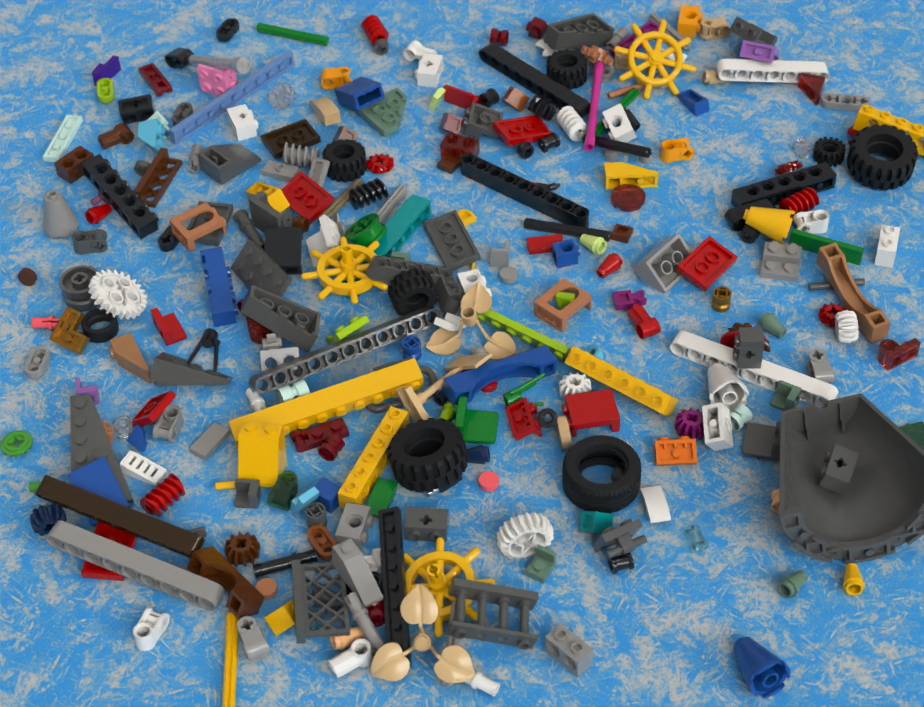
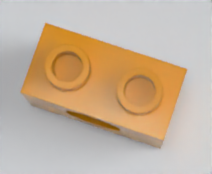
M681 5L677 31L683 37L696 38L697 32H700L703 13H700V6Z

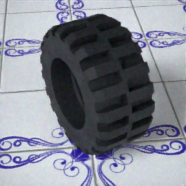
M886 124L868 126L858 131L853 137L847 156V168L852 177L855 176L854 179L858 183L861 182L865 187L869 186L874 190L881 189L882 191H887L889 188L893 190L898 188V186L904 185L911 178L918 156L917 146L910 135H906L905 131L902 129L898 130L895 126L889 127ZM870 154H884L892 158L893 161H881Z
M428 418V420L420 419L416 423L411 422L407 424L406 428H401L398 434L392 437L387 449V457L395 480L405 489L415 490L417 493H423V491L429 493L436 489H444L446 485L450 486L455 482V479H459L462 476V472L465 471L469 461L467 448L460 429L452 422H446V420L438 418V420L434 418Z

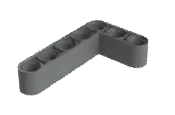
M377 255L373 256L365 271L367 277L375 281L390 283L395 279L396 275L402 274L401 272L403 271L407 272L409 269L425 270L431 275L438 290L439 299L437 300L441 310L445 314L447 312L456 314L461 306L463 296L451 270L438 265Z

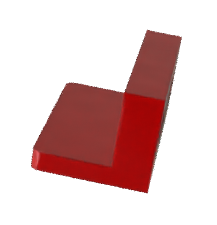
M447 84L444 86L446 90L444 102L464 109L470 108L472 102L480 104L479 96Z
M158 308L150 310L153 323L166 346L187 339V335L174 313L162 317Z

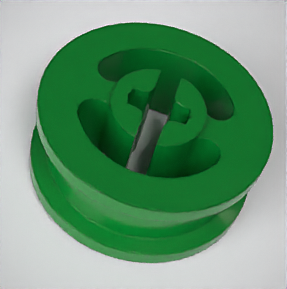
M373 213L362 217L352 224L346 231L345 237L355 245L368 247L373 241H379L384 236L387 227L379 222L378 214Z

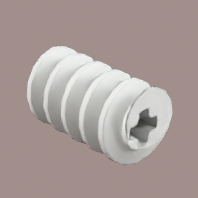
M565 106L558 112L557 122L569 138L574 142L581 141L582 137L587 134V125L572 106Z

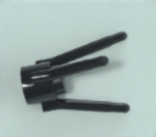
M211 328L204 330L197 347L187 360V364L191 363L202 345L205 348L214 346L213 365L214 370L217 371L218 352L221 341L217 339L218 333L216 330Z

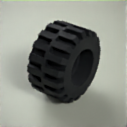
M566 49L554 52L547 59V76L569 90L577 89L587 81V58H585L584 54L575 50Z
M340 139L333 141L332 144L326 146L327 148H324L323 159L330 161L326 176L330 177L331 180L343 181L344 183L347 181L352 182L365 174L367 170L366 153L364 146L360 142Z
M409 269L407 272L403 271L401 272L402 274L396 275L395 279L390 282L388 295L395 311L400 316L425 307L433 309L434 305L438 302V290L431 275L425 270Z

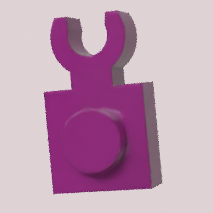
M631 290L612 292L615 309H630L634 304L646 305L647 298L644 297L645 292L643 290L633 294Z

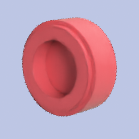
M486 471L479 476V487L483 491L491 492L498 488L499 477L496 473Z

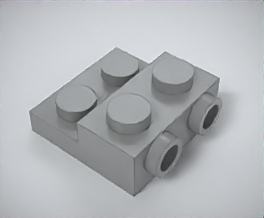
M778 241L765 242L760 277L797 282L802 247L795 243L786 245L779 244Z

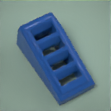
M692 89L677 94V98L695 116L710 110L709 100Z

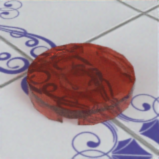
M623 184L617 186L611 192L612 205L616 209L617 207L620 208L621 211H636L645 204L646 194L639 186Z

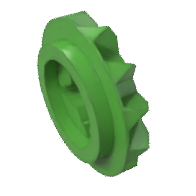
M13 431L2 439L0 447L5 455H10L11 458L15 455L20 457L21 453H28V449L32 448L33 439L26 431ZM16 441L19 443L18 447H15Z

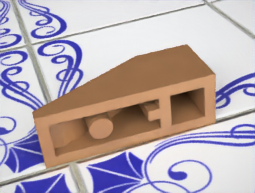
M131 332L110 339L111 348H108L111 358H115L118 365L147 383H152V380H149L150 370Z

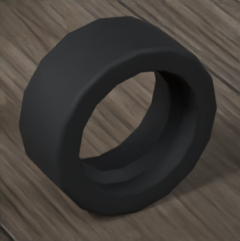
M98 308L89 311L81 322L84 335L90 338L89 341L95 343L107 342L113 339L119 331L117 317L115 316L114 318L112 313L106 314L105 309L100 310ZM105 321L110 323L103 329L95 330L90 328L97 322Z

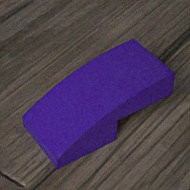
M113 55L106 64L99 63L92 71L95 86H97L98 80L102 78L111 79L121 70L118 56Z

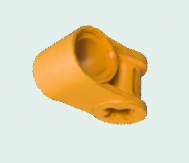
M343 66L322 70L321 86L326 90H330L344 85V81L345 84L351 82L350 68Z
M687 138L665 140L661 145L660 159L665 163L689 160L694 156L695 151L690 147V142Z

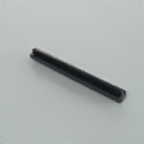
M586 134L584 135V137H582V140H583V143H584V144H585ZM595 136V146L645 158H649L652 155L651 148Z
M526 218L524 221L525 229L575 237L587 234L602 237L606 242H609L611 239V232L606 230Z

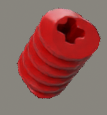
M370 15L362 21L361 27L374 47L375 41L378 39H385L387 41L389 33L378 16Z
M807 187L798 191V193L796 192L782 199L779 207L780 209L796 211L795 214L808 212L819 205V197L814 189Z
M171 473L163 479V482H160L157 487L153 488L151 493H147L145 498L140 499V505L148 514H155L160 517L162 516L161 510L166 512L168 510L167 505L173 506V500L179 501V495L184 496L186 493L179 478Z

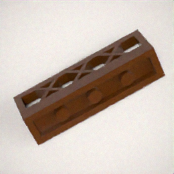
M161 148L134 189L142 202L144 201L148 207L155 208L182 166V160L169 158L168 149ZM168 164L175 165L174 167L167 168ZM168 174L167 178L160 179L161 176ZM162 186L160 189L153 190L154 187ZM155 197L153 201L146 200L147 198Z

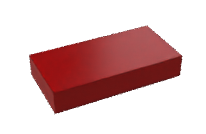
M562 234L526 238L529 255L552 252V243L564 241Z

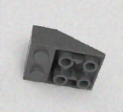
M241 144L212 145L198 153L200 169L221 185L262 161L260 157Z

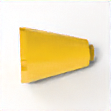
M751 206L750 210H745L743 219L746 220V225L771 240L784 244L785 242L782 241V238H787L793 221L790 215H795L796 211Z

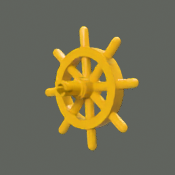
M665 19L661 20L658 31L646 32L644 34L638 25L633 23L631 28L637 38L633 41L630 48L614 47V52L627 55L629 71L619 76V81L623 82L633 77L637 82L645 86L644 99H649L652 88L668 85L673 95L676 96L679 90L673 81L680 71H696L695 66L683 63V53L681 50L682 47L691 42V38L686 37L677 42L673 37L666 34L667 21ZM650 40H656L654 51L648 43ZM662 42L669 46V48L660 52ZM642 44L647 54L638 52L636 49ZM673 53L675 61L665 59V57ZM634 57L646 61L636 66ZM663 65L673 67L672 73L668 74ZM646 69L649 72L648 77L643 75L641 71ZM656 69L663 78L654 79Z
M341 237L340 246L334 247L324 254L317 250H312L311 256L319 259L317 271L306 272L301 275L303 280L319 279L320 284L324 287L318 294L319 300H323L330 293L341 296H350L351 303L357 304V295L368 291L373 286L383 291L388 289L386 283L372 280L363 273L368 268L373 256L376 255L373 251L378 248V241H373L368 247L348 244L346 237ZM364 260L369 262L367 264H361ZM329 265L335 267L333 269H327ZM330 276H337L334 280L329 278Z
M442 537L436 539V552L425 554L417 560L404 553V563L409 566L405 573L407 594L417 585L414 582L419 575L428 582L420 584L432 593L437 602L438 616L434 622V635L438 638L443 635V621L450 620L452 604L443 607V599L447 598L451 602L457 600L455 597L448 596V588L454 577L462 571L466 580L495 584V581L491 578L475 579L470 563L480 554L479 548H473L463 558L453 552L444 551V539ZM444 564L454 566L446 575L444 574ZM466 599L465 614L473 621H477L478 613L470 607L473 600Z

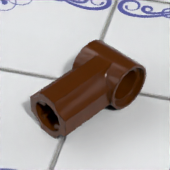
M119 123L114 127V130L98 136V141L103 150L119 143L129 144L134 139L133 132L125 123Z

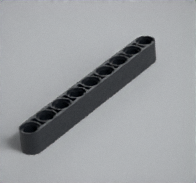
M491 43L479 50V57L484 63L535 95L554 103L557 109L561 110L565 106H572L581 118L589 114L590 103L586 99L497 44Z
M466 153L461 155L460 172L463 176L563 224L589 227V210L473 154Z

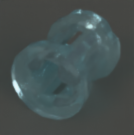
M691 525L683 533L690 543L689 548L692 553H700L708 547V542L703 538L701 534L702 528L699 525Z

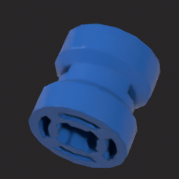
M411 335L402 340L403 358L410 357V359L415 358L418 361L422 356L420 339L417 336Z

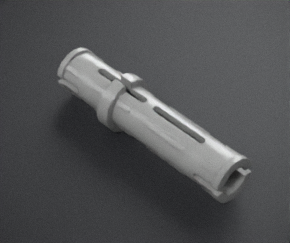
M353 592L343 599L352 613V619L356 620L375 655L385 644L370 620L367 608L363 607L357 593Z

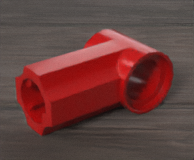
M638 304L632 305L627 315L636 326L638 336L641 339H645L659 334L661 328L658 320L655 317L651 318L643 306Z

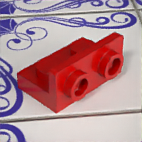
M524 397L505 407L513 436L517 441L534 432L539 437L543 436L541 430L543 427L538 423L537 417L539 411L534 402L530 403Z

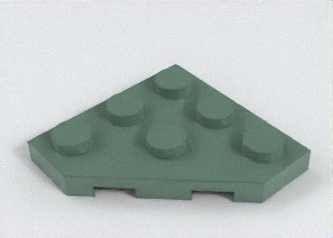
M398 88L384 93V99L357 111L384 137L398 131L407 98Z

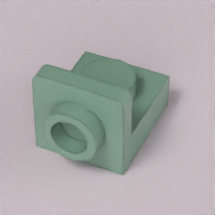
M537 545L535 556L525 569V575L544 584L556 567V553L547 547L544 548Z

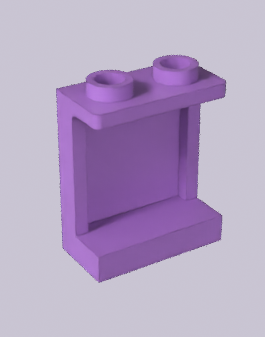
M743 40L740 57L771 64L773 60H778L780 51L776 46Z

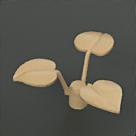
M480 282L475 283L461 300L462 320L459 321L458 333L456 334L455 331H449L441 327L432 334L429 342L426 344V348L434 354L451 355L461 347L458 337L461 335L463 325L465 324L469 327L477 325L488 341L484 348L487 350V353L493 355L489 359L498 361L513 356L516 353V345L511 336L505 332L497 331L490 338L481 326L477 313H486L492 306V298Z
M417 584L403 599L400 611L407 623H418L420 633L414 638L413 646L402 652L401 646L396 642L383 645L376 652L372 660L371 674L384 680L398 681L407 675L410 668V662L405 656L415 649L420 652H425L429 649L439 659L434 666V671L441 680L448 683H461L470 680L475 676L471 657L463 647L450 645L442 651V655H439L434 646H432V637L425 632L423 623L432 624L435 622L438 616V605L432 593L422 584Z

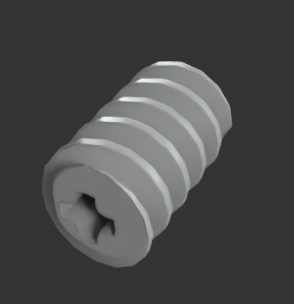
M286 142L282 158L285 164L291 161V165L297 163L301 167L304 163L305 168H308L312 164L313 158L319 159L320 149L317 153H315L314 147H312L311 151H308V146H305L304 150H302L301 145L295 149L294 143L289 148L288 142Z

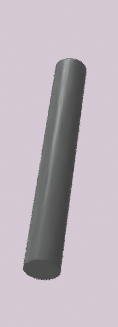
M864 278L854 279L857 286L865 285ZM830 282L810 283L808 285L809 291L834 289Z

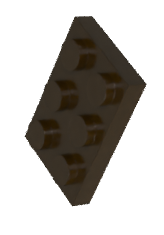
M306 119L260 135L262 143L275 159L282 157L286 142H288L289 148L294 143L295 149L299 145L304 149L305 146L309 147L321 142L320 136Z

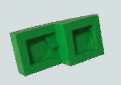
M381 478L377 479L367 506H371V515L378 518L379 510L390 507V503L393 502L398 482Z

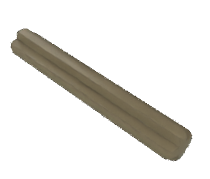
M359 178L356 179L318 216L317 221L320 223L319 217L324 214L331 219L349 201V190L355 189L357 186L361 187L364 182Z

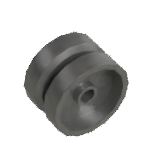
M80 265L72 267L62 274L60 288L63 293L64 302L68 307L83 312L99 306V304H94L96 300L91 299L92 294L88 293L90 289L88 286L92 277L98 272L97 269L91 266Z

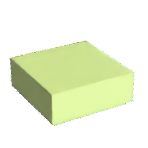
M439 88L432 96L429 103L431 109L434 110L442 101L446 91L444 88Z

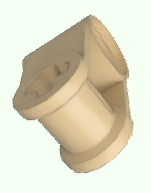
M724 17L701 20L702 29L699 33L701 39L725 38L731 34L729 31L730 26Z

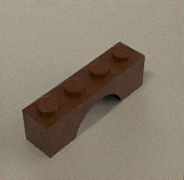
M213 546L192 552L187 568L196 575L220 584L229 594L226 607L238 619L259 613L264 596Z

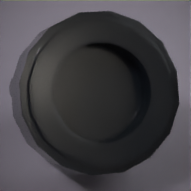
M746 224L740 233L741 239L748 244L754 243L760 235V232ZM745 233H746L747 235L751 236L752 238H751V239H747V238L745 237Z

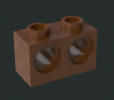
M78 146L54 162L57 176L72 184L84 175L82 163L93 158L94 154L82 146Z

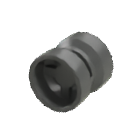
M319 502L307 505L305 515L308 528L313 525H323L326 527L327 516L325 506Z

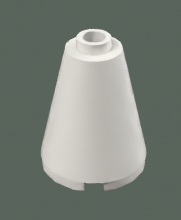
M716 363L710 366L707 371L710 404L721 402L730 409V412H733L734 408L739 404L746 405V399L749 396L746 385L723 364Z

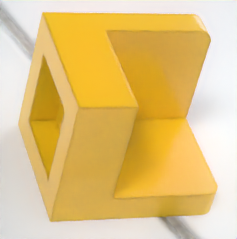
M293 599L264 617L275 635H279L295 625Z

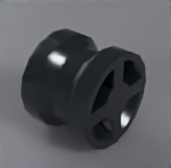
M493 88L486 90V93L479 95V102L481 105L490 108L492 104L499 102V95Z

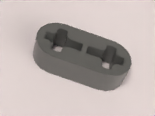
M184 102L177 106L172 116L173 126L193 114L190 103Z

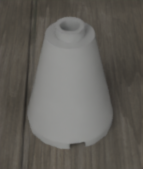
M48 191L44 195V233L52 239H57L56 237L65 239L72 236L78 230L79 222L60 191Z

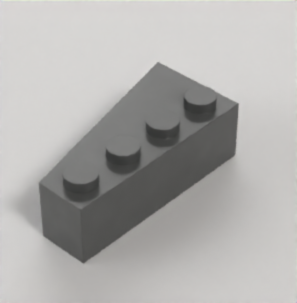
M589 13L549 24L543 42L554 50L582 48L583 45L587 47L592 45L606 46V43L612 38L614 28L596 14Z
M251 285L242 301L241 313L309 352L318 337L321 313Z

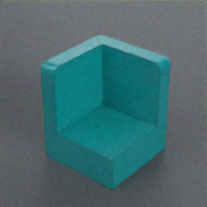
M581 511L579 532L602 534L601 531L613 527V514Z

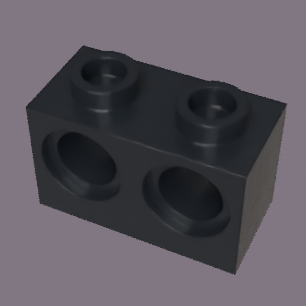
M151 94L118 100L120 116L125 124L147 120L156 112Z

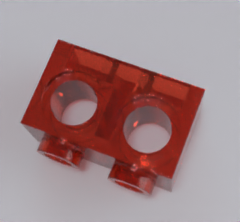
M447 132L440 144L441 158L447 154L459 160L461 155L466 153L478 156L480 153L479 139Z

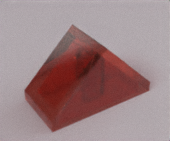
M800 73L798 88L815 105H818L824 91L826 77Z

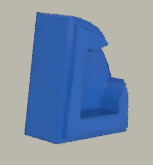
M136 424L127 439L128 443L143 452L147 446L145 430Z

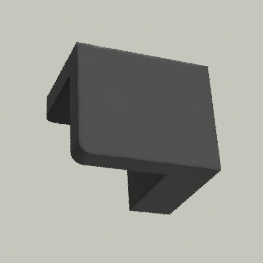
M235 479L236 496L234 507L258 509L262 494L260 481Z

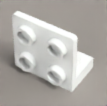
M325 214L319 217L321 231L306 239L309 253L312 250H317L324 254L328 250L340 246L341 237L337 223ZM310 254L313 267L317 268L319 259L312 257Z

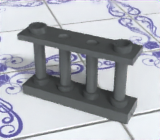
M453 578L448 588V596L457 598L456 621L452 620L446 630V635L454 636L458 639L468 638L516 646L520 649L533 648L538 640V635L529 633V610H532L538 602L539 592ZM466 599L478 602L477 624L465 623ZM487 603L499 606V628L486 626ZM508 606L520 609V632L508 630Z

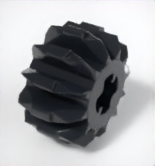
M534 96L528 106V110L531 113L546 120H551L557 109L554 103L539 96Z

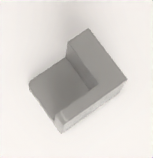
M506 240L505 249H490V267H509L510 240Z

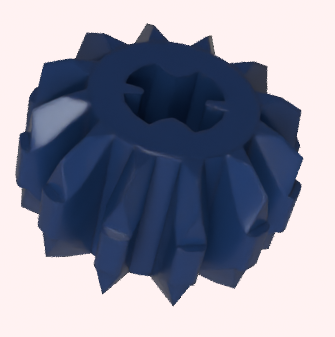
M47 503L44 506L39 505V508L33 509L30 515L32 529L35 533H39L40 536L48 534L58 520L65 522L67 520L62 506H57L56 503L51 505Z

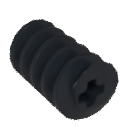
M378 178L367 182V184H362L361 187L357 186L355 189L349 190L348 194L350 203L355 210H358L357 205L361 209L364 208V202L367 206L370 205V200L376 203V197L379 201L382 200V195L385 198L388 197V191L384 183Z

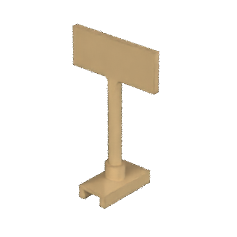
M491 353L459 356L443 368L448 373L422 393L416 394L412 386L399 387L396 393L409 412L413 422L416 423L417 420H428L430 418L423 404L427 401V398L443 387L444 378L458 374L462 370L476 369L493 355Z

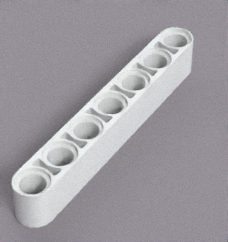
M721 59L716 63L718 76L723 81L823 84L830 78L824 62L773 60L771 64L748 59Z

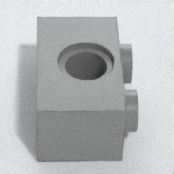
M346 502L335 533L337 544L351 538L359 550H362L363 544H367L368 529L372 528L374 523V515H371V506Z

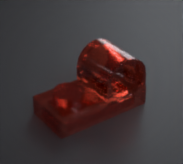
M914 338L899 345L891 339L882 340L879 345L877 360L889 371L918 356L921 342Z

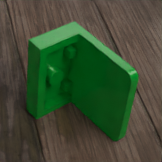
M459 396L458 404L454 405V416H456V419H452V423L460 429L464 442L494 444L497 436L499 413L495 411L468 410L467 397Z

